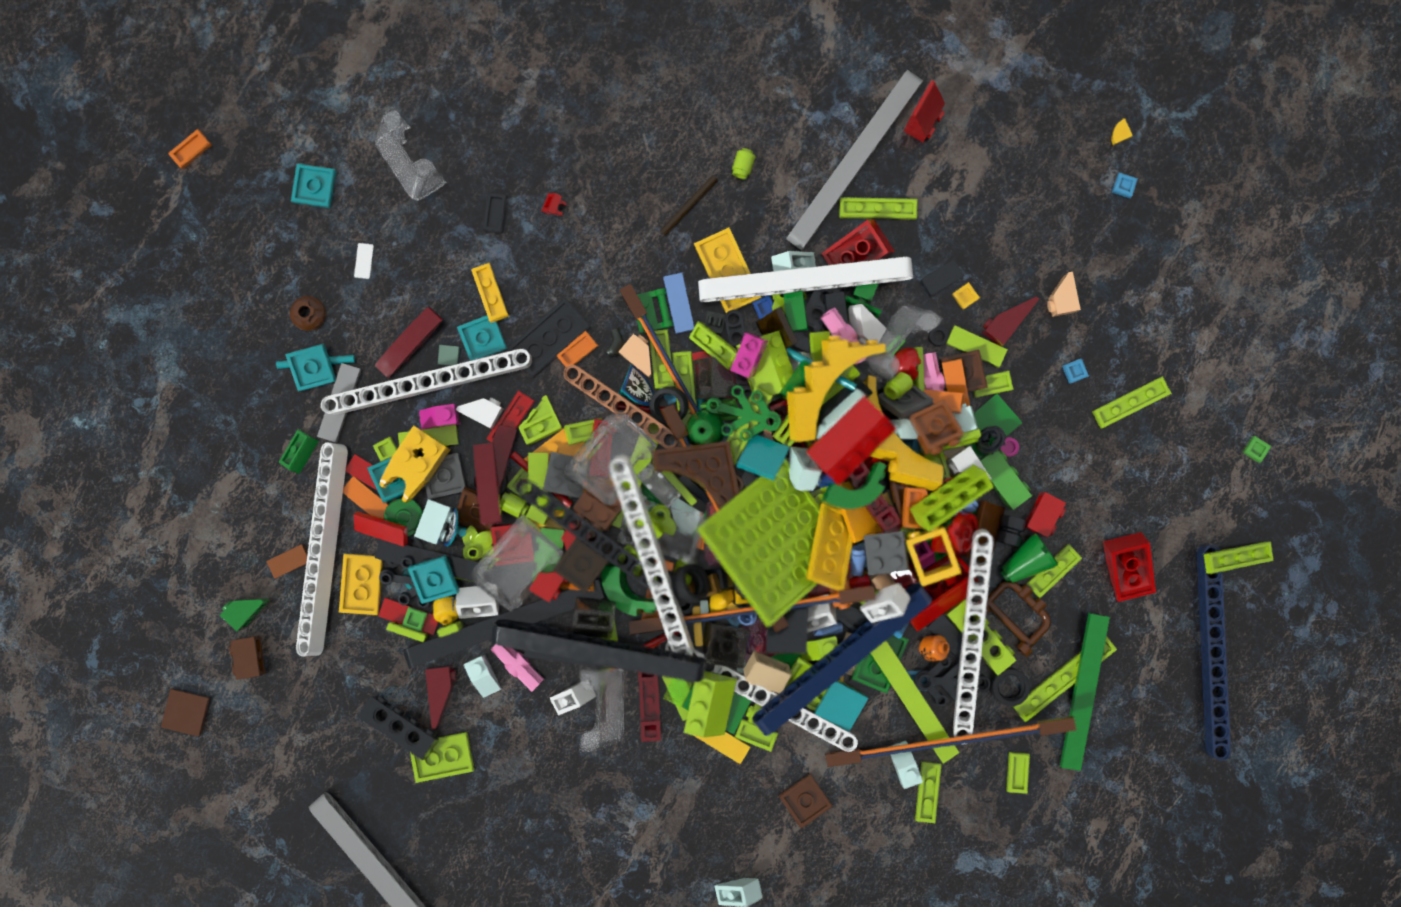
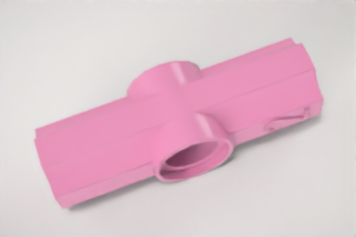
M832 308L823 314L821 320L832 335H840L841 339H847L848 342L858 341L857 333L849 324H846L836 308ZM867 357L855 362L853 365L863 362Z
M936 352L924 354L925 389L944 391L945 381L939 369Z
M494 645L491 649L505 664L504 666L507 671L514 677H518L529 690L533 691L544 680L521 652H517L514 648Z

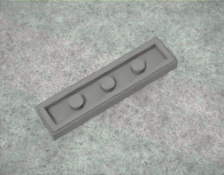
M341 363L331 395L355 390L362 369ZM351 396V397L348 398V405H349V406H350V403H351V400H352V397H353V396ZM335 401L329 403V409L332 411L336 407ZM325 413L317 437L337 443L347 413L338 415Z

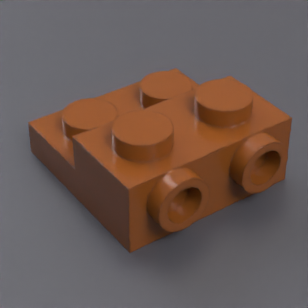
M945 400L914 413L908 418L918 435L917 440L926 455L931 453L934 456L941 453L943 447L947 445L950 448L958 445L964 435Z
M596 477L573 509L582 519L591 521V525L600 532L602 529L608 532L623 507L617 490Z

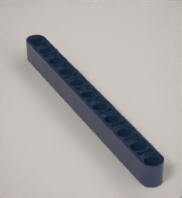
M1203 544L1197 549L1205 746L1209 756L1219 761H1225L1230 757L1231 744L1223 573H1213L1210 578L1207 576L1204 554L1209 548L1212 552L1220 551V548L1216 545ZM1212 587L1214 593L1209 597L1208 590ZM1213 607L1215 612L1214 615L1210 617L1209 610ZM1214 627L1215 634L1211 637L1210 630ZM1213 647L1216 648V654L1214 656L1211 655V649ZM1217 667V673L1213 676L1212 669ZM1217 686L1218 693L1213 695V689ZM1218 706L1219 712L1214 715V709ZM1219 726L1220 732L1215 735V728ZM1220 746L1221 751L1216 755L1215 750Z
M915 583L905 590L910 600L903 615L873 623L868 620L758 710L752 717V722L765 736L774 733L923 611L932 602V597L922 584Z

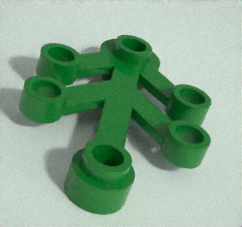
M738 385L732 388V395L738 398L743 409L723 404L721 399L715 397L710 398L706 403L707 410L711 413H719L721 411L741 417L731 424H724L721 427V432L725 436L732 435L736 429L752 420L760 423L750 430L744 429L741 431L740 438L743 441L751 440L754 435L763 430L775 431L781 425L780 416L776 412H770L760 391L752 392L751 400L757 403L762 415L754 412L744 394V388ZM736 388L741 389L740 395L735 394ZM755 393L760 394V399L758 401L754 399ZM712 402L717 403L716 409L711 408ZM768 418L774 419L773 425L767 423ZM726 426H729L731 428V431L728 434L724 431V428ZM746 431L750 434L748 439L743 437V433Z

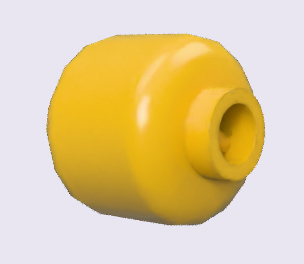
M451 595L434 601L433 616L436 621L443 625H450L458 619L459 616L455 606L456 598Z

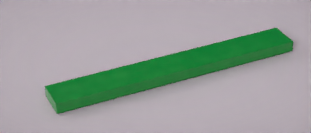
M1088 613L1069 717L1074 716L1076 731L1066 732L1060 761L1061 768L1081 771L1109 625V616Z

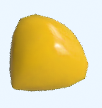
M734 587L721 589V593L709 596V613L725 611V609H739L732 603L735 600Z

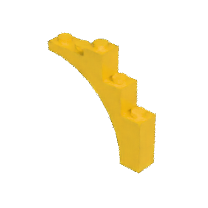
M840 335L828 336V340H822L823 361H813L811 365L804 366L805 387H795L794 391L787 392L791 440L796 442L816 440V423L819 409L833 382L845 369L855 362L873 354L886 352L885 344L878 343L877 339L866 340V344H860L859 341L848 342L847 339H841Z
M869 375L863 382L873 394L867 399L883 414L876 392V377ZM894 432L870 455L871 457L890 462L888 467L890 480L930 491H935L942 484L943 466L915 453Z

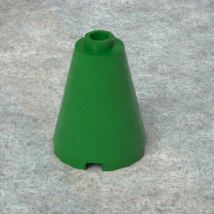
M708 410L694 413L686 425V430L689 434L687 436L688 440L693 445L721 442L724 437L721 432V427L724 425L723 420L718 414L711 413ZM701 426L705 427L706 432L704 434L700 433Z
M1035 533L1002 566L1003 571L1001 574L1007 582L1011 580L1012 583L1055 568L1059 564L1038 534Z

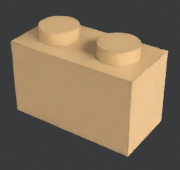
M755 651L743 669L745 681L751 685L764 687L770 692H782L791 677L789 664Z

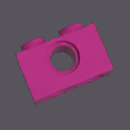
M745 333L731 371L747 378L754 377L768 340L752 333Z

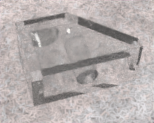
M651 463L636 476L666 508L681 496L679 491L660 472L654 471V466Z

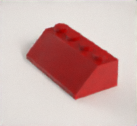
M863 395L806 453L839 486L897 428Z
M949 554L924 570L923 573L951 564ZM958 554L954 555L961 572L960 574L923 586L932 597V602L909 621L917 632L966 598L969 566ZM977 576L973 579L975 583H979ZM920 579L914 582V584L921 583Z

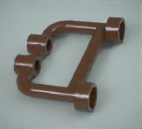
M1011 580L1008 582L1003 581L987 596L985 616L992 611L1021 640L1016 648L1028 658L1033 652L1031 650L1033 645L1050 628L1051 619L1045 610L1047 605L1040 598L1035 600L1031 596L1033 591L1026 584L1021 586L1017 582L1012 583ZM1007 588H1012L1043 619V624L1030 638L994 603Z

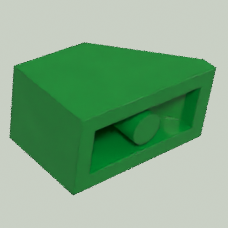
M262 598L229 601L222 608L224 611L220 614V617L234 630H244L267 605L269 600Z

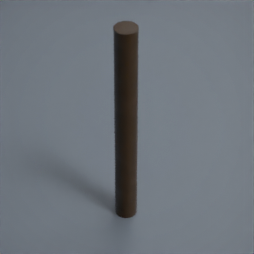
M712 175L667 222L660 232L666 236L718 179Z

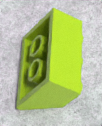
M780 331L761 336V338L768 340V343L754 377L747 378L752 392L755 387H758L773 396L780 394V391L794 373ZM741 344L736 346L737 351L739 350Z
M707 671L704 672L703 681L694 683L684 733L703 738L725 735L737 678Z

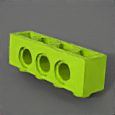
M973 464L911 507L910 510L917 524L930 532L992 489L993 485L987 472Z
M966 599L944 613L961 634H963ZM977 614L971 615L973 622L977 621L980 617ZM985 618L983 630L986 636L982 640L981 658L993 673L999 676L1016 661L1013 657L1015 653L1008 645L1004 646L1000 641L1002 637L996 630L992 631L987 626L990 623ZM974 633L970 634L967 639L974 641L977 635ZM996 645L998 647V653L992 656L990 654V649L992 646Z

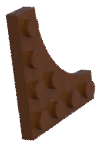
M729 441L660 449L651 452L655 472L678 473L694 480L711 495L718 509L722 508L739 494Z

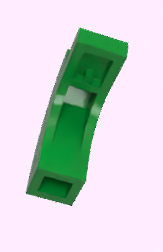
M881 462L873 463L863 485L854 491L847 490L835 483H830L821 502L837 509H856L870 504L884 489V486L878 484V482H881L886 474V471H884L886 465Z
M607 563L601 571V580L605 594L610 602L620 611L632 616H638L643 612L654 613L657 610L655 600L634 594L627 584V573L613 563Z

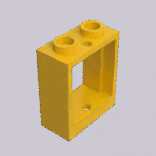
M944 525L937 526L930 532L927 530L920 532V530L913 531L905 538L922 586L961 573ZM942 535L951 564L923 573L913 544Z

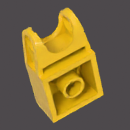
M413 426L392 456L380 480V486L386 488L396 478H403L406 483V489L402 501L408 503L430 481L451 449L418 427ZM423 450L424 456L418 457L419 451Z

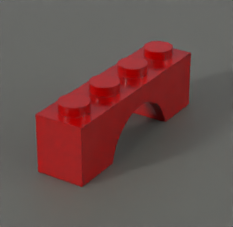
M574 522L570 523L571 529H574L578 526ZM568 530L561 537L566 551L576 539V536ZM590 532L586 534V540H592ZM554 571L539 572L529 590L550 602L551 598L555 600L561 590L558 587L561 582L566 583L567 580Z

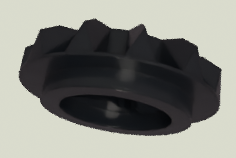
M989 426L980 431L981 436L978 442L975 443L979 452H982L984 455H993L996 451L1001 452V447L1005 445V439L1007 438L1003 429L998 426ZM991 436L994 438L992 445L988 443L991 441Z

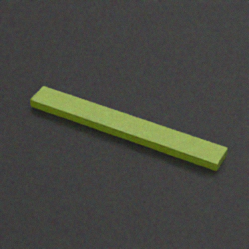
M883 642L871 652V655L926 739L932 741L950 738L888 642ZM955 745L933 748L943 764L959 754Z

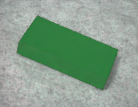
M798 291L783 294L786 319L793 333L808 330L804 292Z

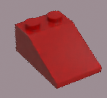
M931 80L903 130L921 142H924L926 137L930 139L936 129L933 127L935 121L940 122L945 113L942 110L945 102L933 80Z
M866 220L821 254L828 265L883 260L895 251L876 221Z
M1142 532L1103 541L1105 559L1117 602L1156 593L1150 542Z

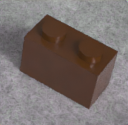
M260 635L231 640L229 652L233 656L232 672L236 676V680L266 674Z

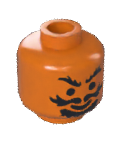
M941 635L925 636L919 645V651L927 661H941L948 655L949 644Z

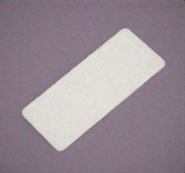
M358 244L354 277L370 278L373 245Z

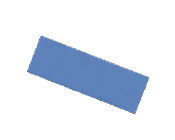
M678 273L664 276L675 333L692 331L694 324L683 274Z

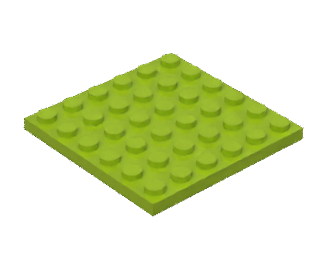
M786 459L774 481L759 476L696 528L766 626H771L818 584L806 578L820 507L808 490L801 491L795 489L789 478V463Z

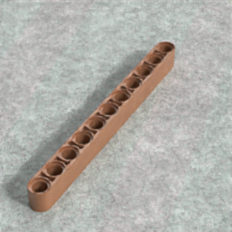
M569 365L564 369V378L666 449L683 447L679 440H675L671 446L665 442V438L667 435L672 434L669 427L654 419L653 416L581 367ZM572 369L578 371L576 379L570 378V371ZM591 379L594 382V388L587 390L585 384ZM607 390L610 392V399L603 401L601 394ZM621 401H624L627 405L624 412H619L617 409V405ZM637 412H640L643 416L640 423H635L633 420V416ZM653 423H656L659 427V431L656 434H651L649 431V427ZM736 474V479L740 481L739 491H741L744 487V481Z

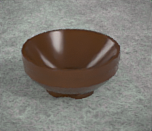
M302 296L292 304L290 318L299 329L314 331L324 323L326 308L319 299L313 296ZM307 306L310 309L309 316L301 317L300 309Z

